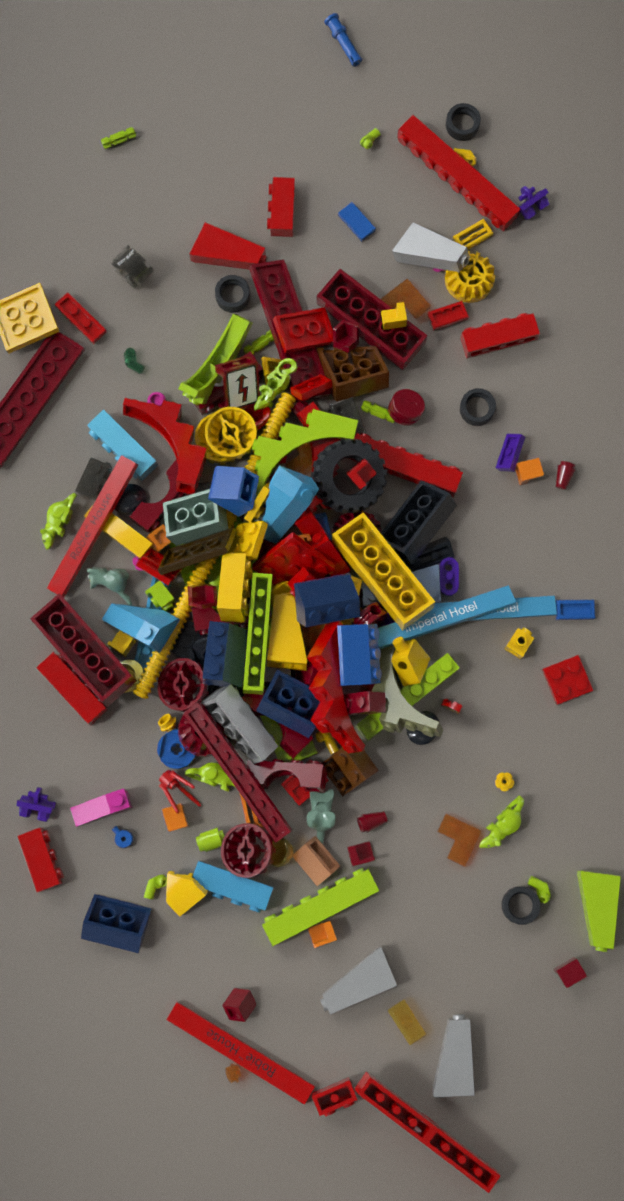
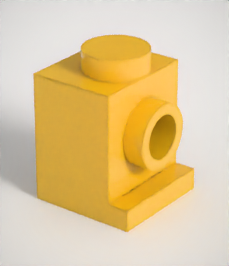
M524 627L522 629L517 628L504 650L521 659L534 640V637L531 636L532 632ZM518 638L524 639V644H520Z

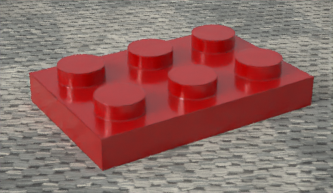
M325 307L278 315L273 318L284 353L333 344V328Z

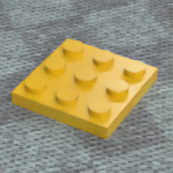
M37 283L0 300V335L8 354L59 332L41 283Z

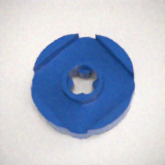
M178 730L169 731L160 738L157 753L160 760L167 767L182 769L189 766L195 759V755L188 752L181 744ZM176 744H180V748L183 749L178 755H174L175 752L172 751V747H176Z

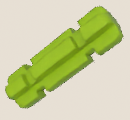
M129 127L126 131L122 130L110 135V138H102L101 143L104 149L112 147L111 145L115 146L127 141V138H135L136 132L133 127Z
M271 330L267 331L265 336L262 335L254 340L251 345L244 347V353L251 352L254 355L255 351L258 352L267 346L269 341H274Z
M367 400L363 402L361 406L362 411L367 413L369 411L371 415L383 420L387 419L391 423L395 422L389 415L388 409L376 404L372 405Z

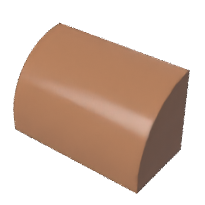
M316 836L292 855L317 886L340 867L339 863Z

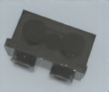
M91 457L75 492L96 501L106 480H108L113 471L111 464L108 462L103 463Z

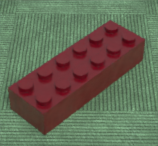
M342 269L335 273L316 296V304L321 308L325 307L326 312L339 322L344 319L359 325V337L370 346H376L379 353L401 370L406 368L426 344L428 335L408 320L406 327L384 330L381 311L393 308Z
M60 593L30 618L107 707L137 682L133 675Z

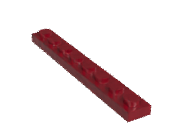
M201 701L183 713L274 842H278L293 831Z

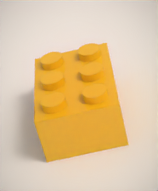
M226 553L222 555L217 610L221 621L245 622V616H249L247 598L251 597L249 579H252L253 568H251V561H248L245 553Z

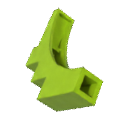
M238 314L232 315L222 336L208 358L196 373L188 380L181 382L178 388L183 391L182 395L189 398L191 403L198 406L199 404H206L215 384L220 383L223 378L215 372V365L237 358L253 322Z
M313 409L312 413H308L306 424H309L308 428L286 422L285 426H281L279 437L282 438L281 441L258 436V440L254 439L252 450L255 451L254 455L261 456V460L257 459L255 471H258L257 475L259 476L256 495H259L273 469L290 452L304 444L320 439L345 438L354 440L358 420Z

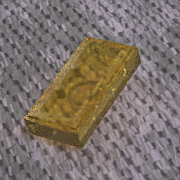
M404 999L387 1010L409 1045L426 1035Z

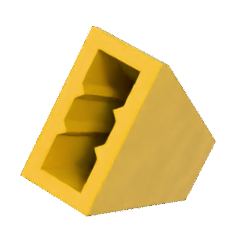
M286 593L275 594L267 667L306 671L307 658L300 623L297 621L294 596Z

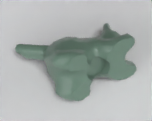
M103 567L87 568V572L90 573L88 575L89 583L91 584L90 589L96 588L98 585H104L113 592L118 593L128 605H132L131 598L125 593L127 579L129 578V574L125 569L116 568L108 571Z
M328 789L325 793L310 792L312 810L307 814V824L310 828L317 831V838L322 844L325 831L333 828L336 821L335 814L331 811L334 799V790Z

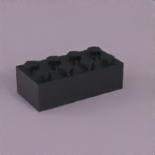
M421 480L380 534L402 560L413 565L457 507V504L450 493Z

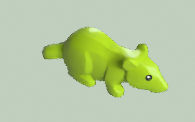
M290 358L283 359L275 367V370L267 376V384L259 387L262 395L258 397L255 403V411L264 409L267 406L272 407V401L288 387L291 379L290 374L297 370V363ZM284 364H291L289 369H280Z
M72 493L65 500L55 502L48 508L45 529L40 530L46 550L53 546L54 538L57 534L61 537L64 536L65 529L62 527L70 522L73 513L71 506L78 494Z
M210 762L200 768H189L185 771V776L214 787L216 784L221 785L220 789L229 792L228 786H234L218 763Z
M517 796L496 817L498 821L495 824L491 822L486 827L491 832L489 836L481 840L480 848L501 846V840L519 829L521 825L520 811L524 805L523 797Z

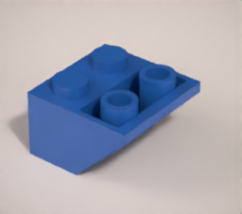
M216 466L208 500L237 516H241L253 509L259 476L242 467Z

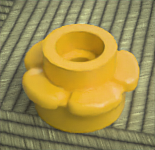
M170 714L163 715L158 721L160 730L162 732L173 730L176 726V718Z
M501 772L496 776L495 785L501 791H508L514 786L513 776L510 773Z

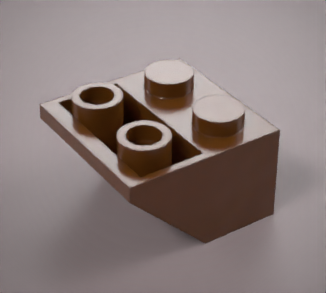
M342 747L322 763L327 769L328 777L342 797L379 771L365 750L348 754Z

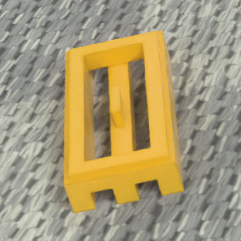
M482 219L454 235L452 239L454 242L464 246L467 242L478 237L465 245L469 250L492 237L493 232L486 221ZM484 226V228L480 229L479 231L471 234L467 238L460 241V238L476 230L477 228Z

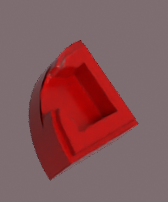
M443 699L441 706L456 714L462 708L461 704L451 702L448 699Z

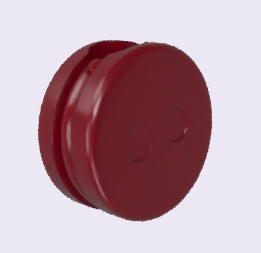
M401 389L395 392L388 405V412L391 418L404 426L416 424L425 411V402L421 395L410 389Z
M374 602L365 607L360 612V617H355L351 624H377L379 628L388 617V613L378 602Z

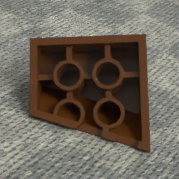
M376 346L355 347L349 353L334 348V350L317 348L325 376L332 380L330 390L336 402L389 388V370Z

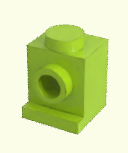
M158 581L145 591L148 598L153 597L150 600L155 607H161L166 612L176 602L161 581Z

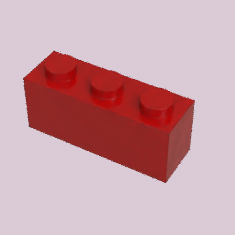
M273 177L272 184H269V195H272V201H268V212H271V218H267V229H270L271 236L293 237L295 178Z
M39 827L18 835L17 837L36 892H42L63 884L61 880L64 878L60 867L57 868L55 860H57L54 849H50L48 843L51 841L48 831H44L43 828Z

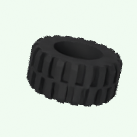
M345 439L325 447L317 455L318 459L314 461L312 466L314 471L311 472V478H313L319 488L316 496L323 501L322 504L330 507L333 511L342 513L364 511L369 509V506L376 504L378 497H382L384 493L382 489L387 485L385 475H388L387 469L384 470L383 464H386L384 459H380L378 456L380 454L377 449L373 450L371 444L363 443L362 440ZM345 458H352L358 462L365 458L375 470L376 475L366 482L367 485L355 494L349 495L340 492L333 481L335 465Z

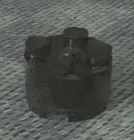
M129 245L112 260L113 263L111 264L118 275H125L127 283L134 289L139 287L154 272L151 266L148 268L145 265L146 260L135 249H130Z

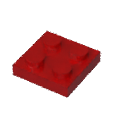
M579 655L542 669L556 705L593 691Z

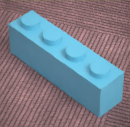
M102 410L87 425L90 430L88 432L94 440L99 439L103 443L101 446L108 453L112 452L116 455L115 460L117 462L122 455L138 464L132 476L134 479L138 477L143 481L158 466L156 460L105 410Z

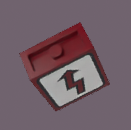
M247 355L215 365V372L223 377L225 401L218 403V407H237L240 409L253 407L260 396L258 362Z

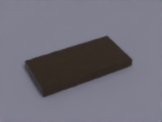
M234 527L167 549L158 567V572L160 575L228 553L236 536Z

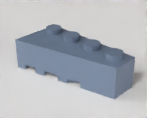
M439 564L412 572L434 599L435 603H441ZM367 585L363 586V609L374 602H378L384 608Z

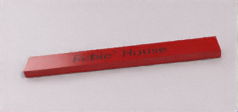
M122 455L120 456L47 586L48 590L55 594L60 593L63 597L66 596L138 467L137 463Z
M176 1002L166 1019L304 1105L315 1085L179 1002Z

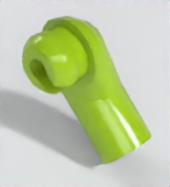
M374 128L362 137L360 145L365 149H370L373 145L372 142L381 135L379 130Z
M157 875L149 879L144 898L153 900L155 891L167 886V877L165 875Z
M531 875L527 884L536 888L541 903H548L551 898L548 884Z

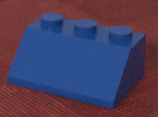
M377 624L337 626L341 686L381 683L382 672L379 663L381 652L378 645L380 633Z

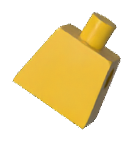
M403 637L395 638L392 642L395 651L391 662L403 686L421 683L430 657L417 640L404 641Z

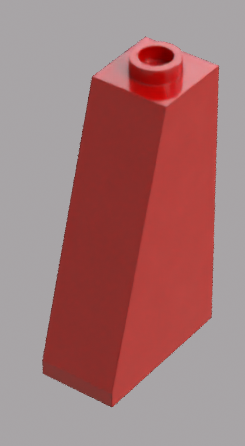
M206 222L189 253L190 260L194 263L249 270L251 264L264 263L267 260L265 247Z

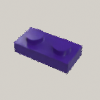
M522 434L506 435L495 467L496 469L514 472L526 438Z

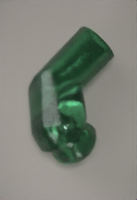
M127 348L124 352L125 365L129 369L142 374L145 366L136 361L135 349Z

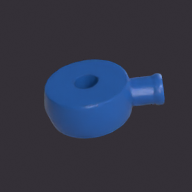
M115 826L112 831L116 834V845L123 849L130 847L133 843L132 833L128 830H120Z

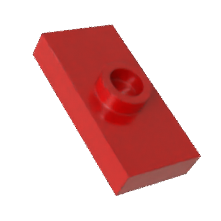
M463 301L427 313L433 331L468 320L469 318Z

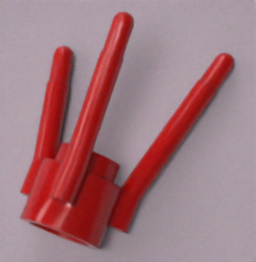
M167 770L161 775L159 787L164 791L176 813H179V809L168 789L174 790L177 787L192 802L201 807V803L179 783L182 782L194 789L195 786L179 776L174 770Z

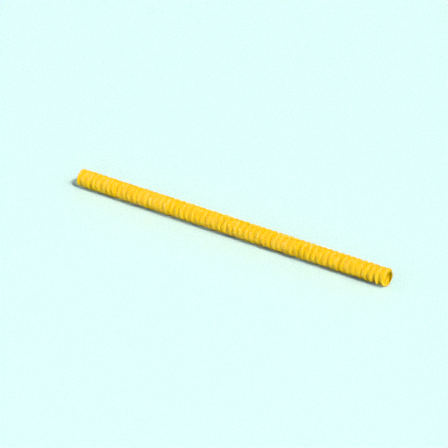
M281 393V398L278 399L279 403H276V408L273 409L274 413H271V418L268 419V423L265 425L266 429H263V434L260 436L274 440L278 439L281 426L286 423L285 418L289 417L288 413H291L290 408H293V403H296L294 396L288 393ZM253 450V455H250V460L247 461L248 465H245L244 468L257 475L258 471H255L257 459L261 460V456L254 455L255 451ZM226 510L229 529L234 527V522L237 521L236 517L239 516ZM219 556L195 565V570L192 571L193 575L189 577L190 581H187V586L206 584L204 581L208 580L207 575L211 574L210 569L214 568L212 565L216 564L215 559H218ZM187 586L184 587L185 591L181 593L182 597H179V603H176L177 607L173 609L174 613H171L180 621L161 652L152 651L153 655L149 657L150 661L146 663L147 667H144V673H141L142 677L138 679L139 683L135 685L136 689L132 691L143 699H149L148 694H151V688H154L153 684L157 682L156 678L160 676L159 672H162V666H165L164 662L168 660L167 656L171 654L170 650H173L172 646L176 644L175 640L179 638L178 634H181V628H184L183 624L187 622L186 618L190 616L189 612H192L191 608L193 606L188 604Z

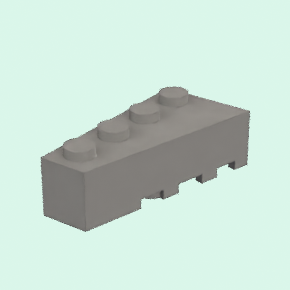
M231 684L213 691L201 702L214 721L224 727V734L237 741L236 746L253 764L264 761L278 747L274 737L266 731L261 720L256 718L251 711V707L243 701L238 690Z

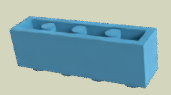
M198 861L192 877L206 890L213 892L212 896L223 899L224 896L231 898V903L242 906L243 903L250 905V910L259 913L261 910H266L274 888L249 878L238 877L229 871Z

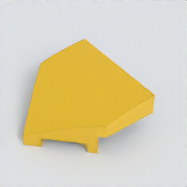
M168 871L166 902L180 917L205 897L208 891L197 880L192 878L193 873L183 875L175 874L174 871Z

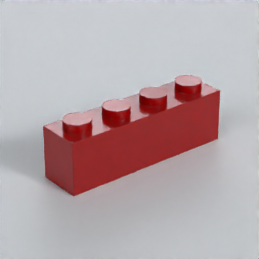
M522 313L513 319L503 318L497 323L492 324V322H488L478 328H466L462 332L460 339L467 359L536 341L540 332L534 313Z
M52 652L36 668L91 726L108 709L92 693L88 685L79 679L80 676L73 668L70 669L66 665L67 661L62 655Z

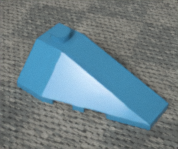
M280 465L270 481V492L266 499V511L262 521L268 524L264 540L277 543L311 504L319 490L311 477Z
M111 603L101 619L159 653L180 619L164 610Z

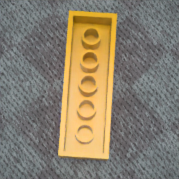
M364 513L332 534V543L402 631L434 608V599Z

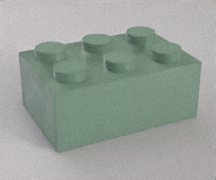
M210 489L163 503L166 537L176 546L228 529L227 511L208 500Z

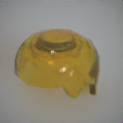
M283 837L276 843L272 842L273 847L276 848V853H273L272 860L274 862L271 865L275 867L287 865L293 857V846L290 841Z

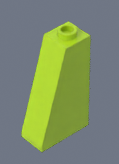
M577 871L589 943L591 946L596 947V951L607 952L608 948L614 949L621 876Z

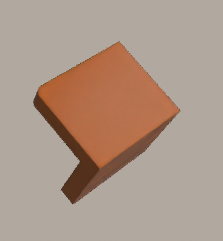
M539 458L516 464L515 471L520 486L527 484L531 479L544 475Z
M164 524L146 537L153 544L151 548L157 552L171 543L166 537Z
M181 803L177 804L179 813H176L172 806L162 809L169 832L189 827Z
M330 920L308 928L314 948L337 940Z

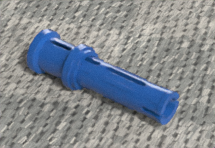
M337 13L329 15L324 23L330 28L332 37L338 40L352 66L359 65V62H362V58L346 34L347 29L341 24L339 15Z

